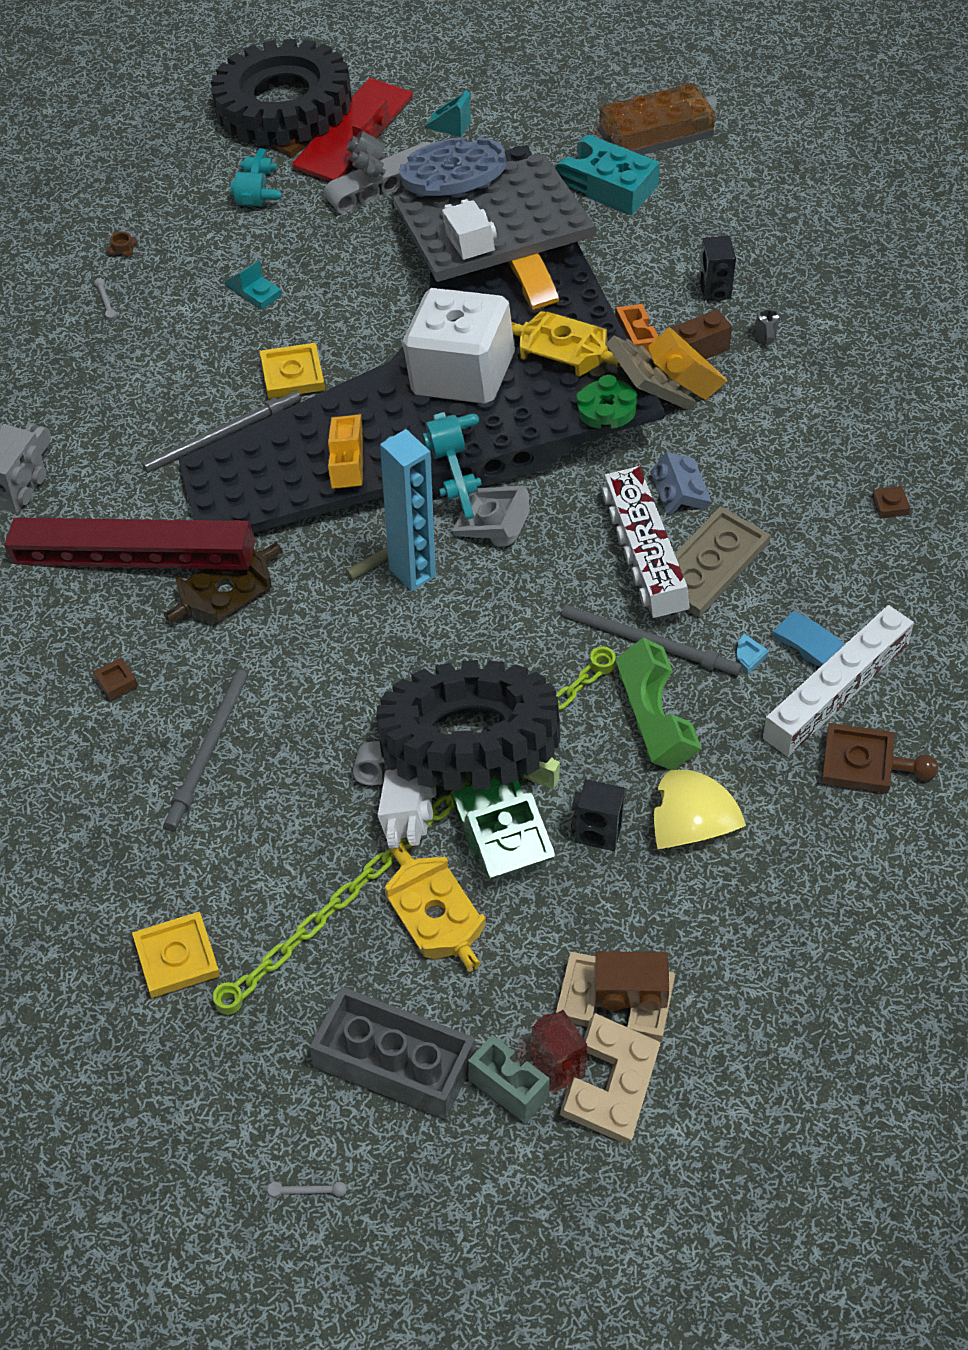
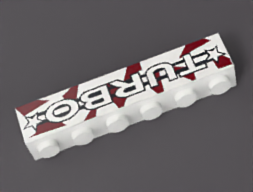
M640 466L605 474L606 487L602 488L605 505L611 504L609 513L612 524L619 525L616 527L620 545L626 544V547H624L625 558L628 565L633 564L634 566L631 568L635 585H641L642 587L639 589V594L643 607L649 606L653 618L690 609L687 584Z
M889 605L884 608L766 717L763 739L789 757L909 644L914 622Z

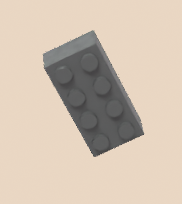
M341 986L309 1047L314 1068L447 1120L469 1073L468 1060L476 1053L475 1037Z

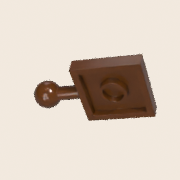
M828 723L821 784L888 794L892 770L912 772L917 779L929 781L937 775L939 766L934 757L926 754L920 755L915 759L894 757L895 732Z

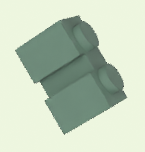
M491 1035L468 1060L469 1081L525 1124L549 1098L550 1078L528 1061L521 1067L515 1063V1051L494 1035Z

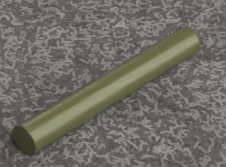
M388 547L346 569V575L351 580H354L388 561Z

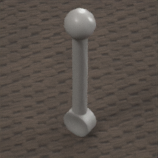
M97 278L94 281V285L96 288H99L104 302L106 319L114 320L117 315L116 311L112 310L104 289L105 281L102 278Z
M340 1181L332 1186H282L279 1182H272L269 1184L267 1191L272 1198H279L282 1194L333 1193L337 1197H342L346 1194L347 1187Z

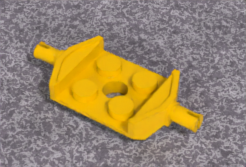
M542 311L524 325L511 322L513 335L520 336L522 359H526L530 352L575 366L577 376L587 373L604 362L621 367L612 352L608 351V347L605 344L607 342V329Z
M399 843V849L393 848L391 852L401 867L385 886L387 899L424 957L436 960L454 955L455 958L459 956L468 972L473 971L472 967L477 969L481 962L471 950V944L481 935L485 927L486 917L484 914L479 915L448 868V860L445 856L414 859L405 848V845ZM432 906H439L444 909L445 913L441 917L432 918L426 914V910Z

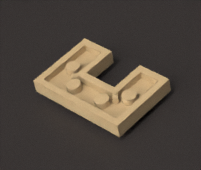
M570 952L555 1021L584 1027L588 1026L589 1020L595 1011V956ZM669 971V999L667 1008H660L655 1011L631 1008L627 1028L662 1042L675 980L674 972Z
M595 1013L589 1020L580 1050L613 1064L606 1089H600L574 1077L569 1083L559 1115L628 1144L634 1135L661 1042Z

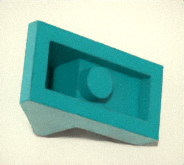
M259 260L245 267L224 282L226 286L261 310L282 297L281 289L262 277L261 262Z

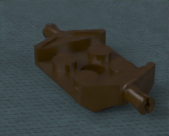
M274 542L262 551L254 549L249 570L203 569L186 581L180 576L176 577L181 601L175 607L164 612L165 619L172 624L186 614L189 618L192 616L206 625L216 624L272 587L267 568L269 567L268 561L283 553L281 546ZM223 585L233 587L229 592L217 591Z

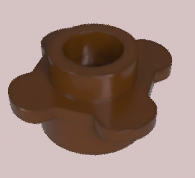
M116 232L110 237L111 246L107 248V252L110 255L131 256L133 254V247L137 244V239L131 237L127 232Z

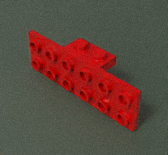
M369 78L353 95L352 102H350L351 108L348 114H343V120L337 126L329 124L330 131L320 136L317 135L293 161V169L329 182L344 176L353 166V163L347 161L349 151L346 150L352 136L356 137L362 130L377 138L412 99L413 92Z

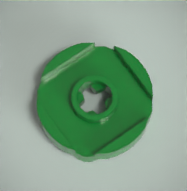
M604 375L600 377L599 381L587 385L577 393L579 417L585 424L593 428L601 429V424H611V428L621 427L630 422L636 414V391L629 384L616 380V377Z

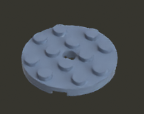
M464 137L438 141L424 146L407 156L408 162L401 164L399 168L401 182L407 190L415 193L418 197L427 195L461 197L466 194V191L490 186L491 181L497 178L506 167L505 150L500 143L478 137L476 139L477 142H465Z

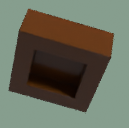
M293 133L290 134L291 144L278 145L277 140L272 143V148L293 158L309 144L308 140L299 142L296 134Z
M903 486L873 490L872 498L880 519L909 515L911 508Z
M122 658L93 671L94 679L109 701L138 686L136 677Z

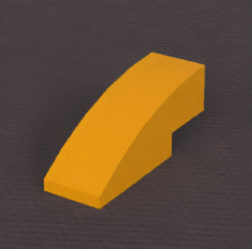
M361 414L332 417L328 439L330 452L328 470L331 487L333 489L361 486L363 479Z

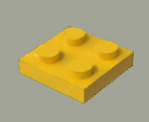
M316 343L260 351L268 399L283 397L296 390L299 394L325 390Z
M200 911L132 932L151 998L220 977Z

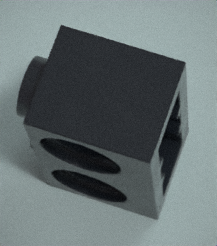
M730 236L702 239L699 283L704 301H721L732 298L736 256Z
M585 779L582 792H575L572 803L574 814L571 830H576L575 843L615 852L623 824L624 787Z

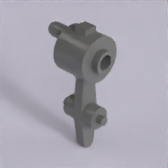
M362 130L356 137L352 136L346 147V150L349 151L347 161L353 163V166L362 170L369 177L377 178L379 174L382 176L385 174L386 170L383 169L384 163L380 160L389 156L383 153L385 148L384 142Z

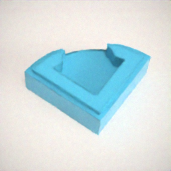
M743 634L738 641L736 651L737 662L742 664V670L749 674L768 657L769 650L746 634Z

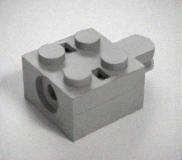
M29 423L25 430L3 424L0 428V509L17 514L23 505L29 503L35 487L43 483L46 477V469L41 455L50 443V431L48 428L38 427V425Z

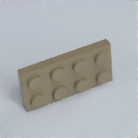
M613 336L605 343L638 389L652 395H657V397L685 409H689L696 403L690 394L692 391L672 380L654 364L651 353L642 345L637 347L629 339L622 340L616 336Z
M720 506L675 553L688 587L690 609L687 611L700 617L770 543L771 534Z

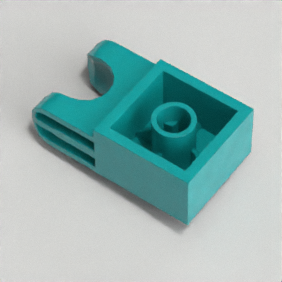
M585 135L578 141L577 153L579 159L564 157L555 166V170L568 187L585 193L587 198L631 216L658 187L660 162L592 135Z

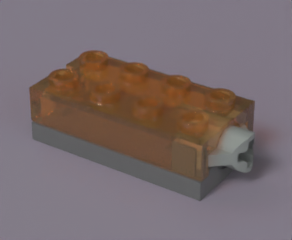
M690 83L600 106L599 132L605 141L640 155L710 138L714 134L717 97L715 95L704 97L696 84Z

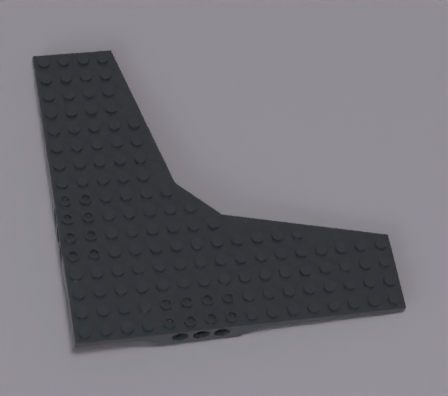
M528 145L517 146L505 151L506 161L517 162L531 156L532 153ZM578 242L538 253L552 279L559 302L532 310L523 295L522 284L508 262L439 282L435 280L430 271V288L505 297L509 302L511 322L524 325L526 322H530L540 311L550 312L607 329V342L613 336L622 340L627 339ZM513 335L515 352L494 400L487 403L416 395L410 386L405 353L402 346L391 361L183 456L178 460L194 520L249 521L252 532L255 533L384 497L380 444L389 437L395 436L407 429L425 446L422 436L423 433H426L425 422L432 421L433 415L444 412L446 417L454 414L457 418L469 414H476L479 417L477 425L461 429L465 451L456 453L462 476L473 474L475 479L480 478L482 485L477 486V488L552 468V463L587 441L664 419V409L657 395H652L638 389L622 366L617 367L604 362L587 373L577 376L575 366L530 352L526 359H522L520 336ZM604 375H612L616 377V380L629 384L637 394L634 418L618 428H611V424H601V429L593 428L585 424L579 417L577 393L587 385L599 381L600 377ZM361 414L363 435L362 485L332 489L328 470L330 456L328 439L331 418ZM430 450L432 494L438 495V498L441 499L447 496H441L439 489L444 488L443 482L453 478L446 456L435 459L432 450Z

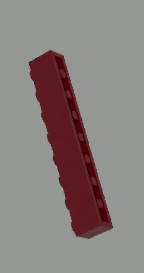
M29 517L13 518L4 546L12 564L27 566L249 570L256 541L249 521Z

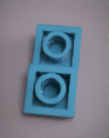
M795 611L773 630L776 640L798 649L804 660L819 667L845 645L828 630Z

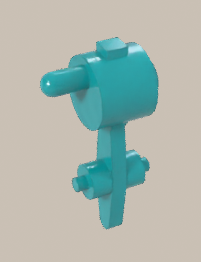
M259 148L255 157H245L244 162L240 161V168H244V172L236 173L235 180L231 181L230 188L231 196H234L237 206L264 207L265 200L281 199L282 193L280 190L266 189L265 174L271 175L272 170L277 169V164L273 163L272 158H266L267 149Z
M443 412L433 415L432 421L425 422L426 433L422 434L425 447L429 451L432 450L435 459L446 456L453 479L443 482L444 488L439 489L440 495H446L448 500L459 498L466 520L474 518V513L468 495L478 492L477 486L482 485L481 479H475L473 474L462 476L456 453L465 451L461 429L477 425L479 417L476 414H469L458 418L455 414L446 417Z

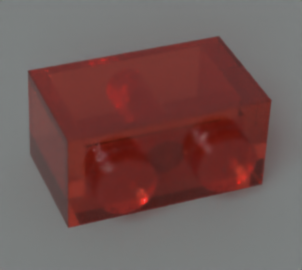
M561 1010L554 1015L546 1014L539 1018L534 1026H532L531 1060L539 1071L550 1078L549 1087L555 1094L569 1086L570 1081L574 1077L578 1079L585 1077L587 1043L565 1011Z

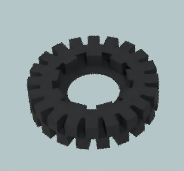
M284 39L282 47H277L276 41L272 40L263 42L264 50L261 51L255 45L243 49L244 56L234 53L228 57V64L221 63L216 69L217 75L212 76L211 92L217 121L221 127L224 126L225 132L231 136L238 134V139L247 143L256 138L257 145L269 146L273 137H276L278 145L291 144L290 134L293 133L296 134L299 142L312 139L310 130L319 136L330 131L329 124L337 126L343 120V114H348L351 108L352 92L346 61H343V56L337 51L332 53V48L325 44H321L316 48L315 41L304 40L297 47L296 39ZM296 81H301L305 86L309 87L305 95L283 102H263L254 96V92L259 93L269 88L270 84L279 82L280 85L295 84Z
M478 660L462 661L461 670H455L451 662L436 665V675L423 669L411 674L412 682L401 679L392 685L393 692L386 691L380 699L381 705H377L376 717L380 750L385 764L391 771L397 769L399 777L407 781L417 777L418 785L434 788L442 779L444 781V790L459 791L462 790L465 780L472 781L473 790L491 788L490 777L493 776L502 785L518 780L517 771L528 776L540 769L539 761L547 763L554 756V748L559 747L561 740L559 704L555 688L551 683L546 684V678L539 673L534 672L528 675V668L516 664L506 671L505 662L491 660L488 661L484 669H479ZM467 712L494 713L504 718L503 721L487 727V732L474 734V730L452 731L451 735L440 733L439 728L433 726L437 720Z

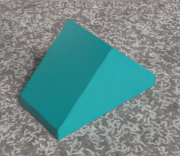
M466 90L435 110L427 121L425 128L462 137L471 122L470 93Z

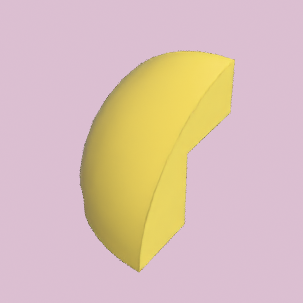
M680 769L670 770L662 778L658 790L661 793L663 803L654 809V828L658 849L713 838L746 826L742 812L734 798L714 779L696 771Z

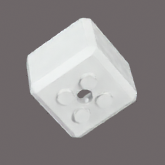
M430 288L424 294L402 341L412 391L416 395L487 403L495 399L515 352L510 307L505 297Z

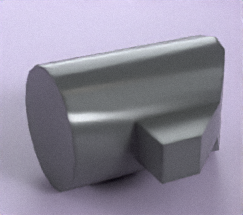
M779 310L757 311L754 338L757 342L771 344L776 340L780 316Z

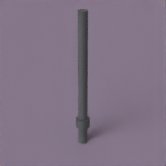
M296 390L279 399L274 397L264 402V406L142 462L143 468L149 473L257 421L283 411V409L300 402L301 396Z
M565 605L562 610V617L636 642L641 638H646L663 646L665 652L700 663L702 668L711 671L717 669L735 676H739L741 673L742 664L719 657L720 653L708 649L704 652L569 605Z
M244 670L236 671L181 789H177L170 802L172 808L163 824L167 830L175 831L184 812L189 811L194 800L193 792L248 678V674Z

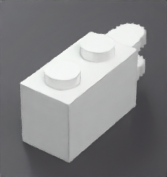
M468 199L461 200V204L456 206L451 204L445 205L442 214L446 235L463 260L495 250L493 239L497 238L496 229L492 221L488 222L484 209L480 210L474 200L468 201Z
M397 769L385 771L378 810V818L390 849L398 848L401 838H407L411 846L420 844L421 836L427 834L428 821L433 819L431 801L432 798L436 797V786L429 788L418 785L417 777L407 781L398 776Z

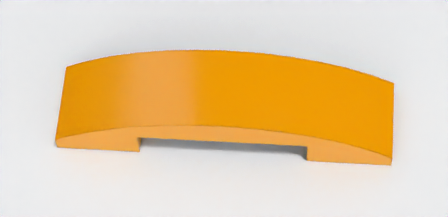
M538 253L508 261L522 284L523 295L532 310L559 302L552 279Z

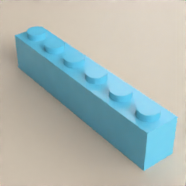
M405 429L381 443L380 451L389 570L412 592L436 577L430 451Z

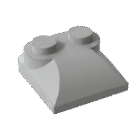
M526 487L477 488L478 492L472 493L469 496L474 518L466 520L462 510L452 530L453 534L464 537L490 538L492 544L498 547L511 545L518 537L530 512L529 493Z

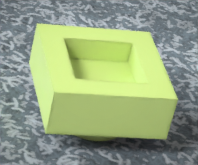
M553 758L547 763L539 761L540 769L528 776L524 774V778L554 789L559 781L560 762Z

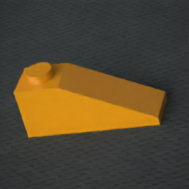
M670 327L648 346L654 364L672 380L705 400L727 382V379Z

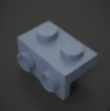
M666 452L651 470V475L666 514H673L681 504L706 509L712 502L695 459L689 456Z

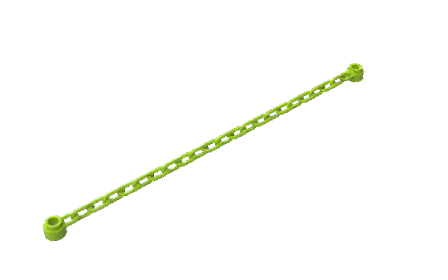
M597 647L591 652L590 663L579 673V678L569 687H563L556 693L558 698L564 692L569 697L559 706V710L566 708L576 698L577 692L586 684H591L601 675L613 671L616 655L612 649ZM592 669L596 674L589 679V675L586 673ZM465 780L462 789L470 786L467 780ZM451 793L440 797L432 805L433 819L428 821V827L435 820L443 819L455 808ZM446 800L445 803L449 807L438 815L436 808ZM401 838L399 843H403L406 849L412 847L410 843L406 844L405 838ZM389 848L385 853L377 854L364 866L363 872L353 882L345 883L331 896L330 902L319 912L312 913L296 928V933L285 943H280L271 949L262 958L261 964L249 975H243L235 983L226 982L217 986L213 992V1000L218 1012L230 1015L239 1011L242 1007L243 999L256 988L257 982L269 971L278 969L290 958L292 950L303 940L312 938L325 926L327 918L337 909L346 907L358 896L360 889L370 879L378 878L392 865L395 856L391 854V849ZM382 858L381 861L385 865L374 873V869L370 867ZM349 888V892L352 895L341 903L340 898L337 897ZM315 918V922L318 925L307 934V930L304 927ZM281 949V953L284 956L273 965L272 960L269 958ZM246 980V985L250 987L242 993L238 986ZM227 998L235 1000L230 1005L223 1004V1001Z

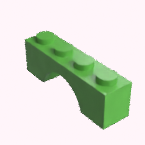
M641 638L615 659L620 671L619 678L625 685L629 696L628 703L634 710L638 722L637 728L645 741L648 758L655 765L674 770L702 750L691 722L673 714H664L662 693L673 671L664 647L646 638Z

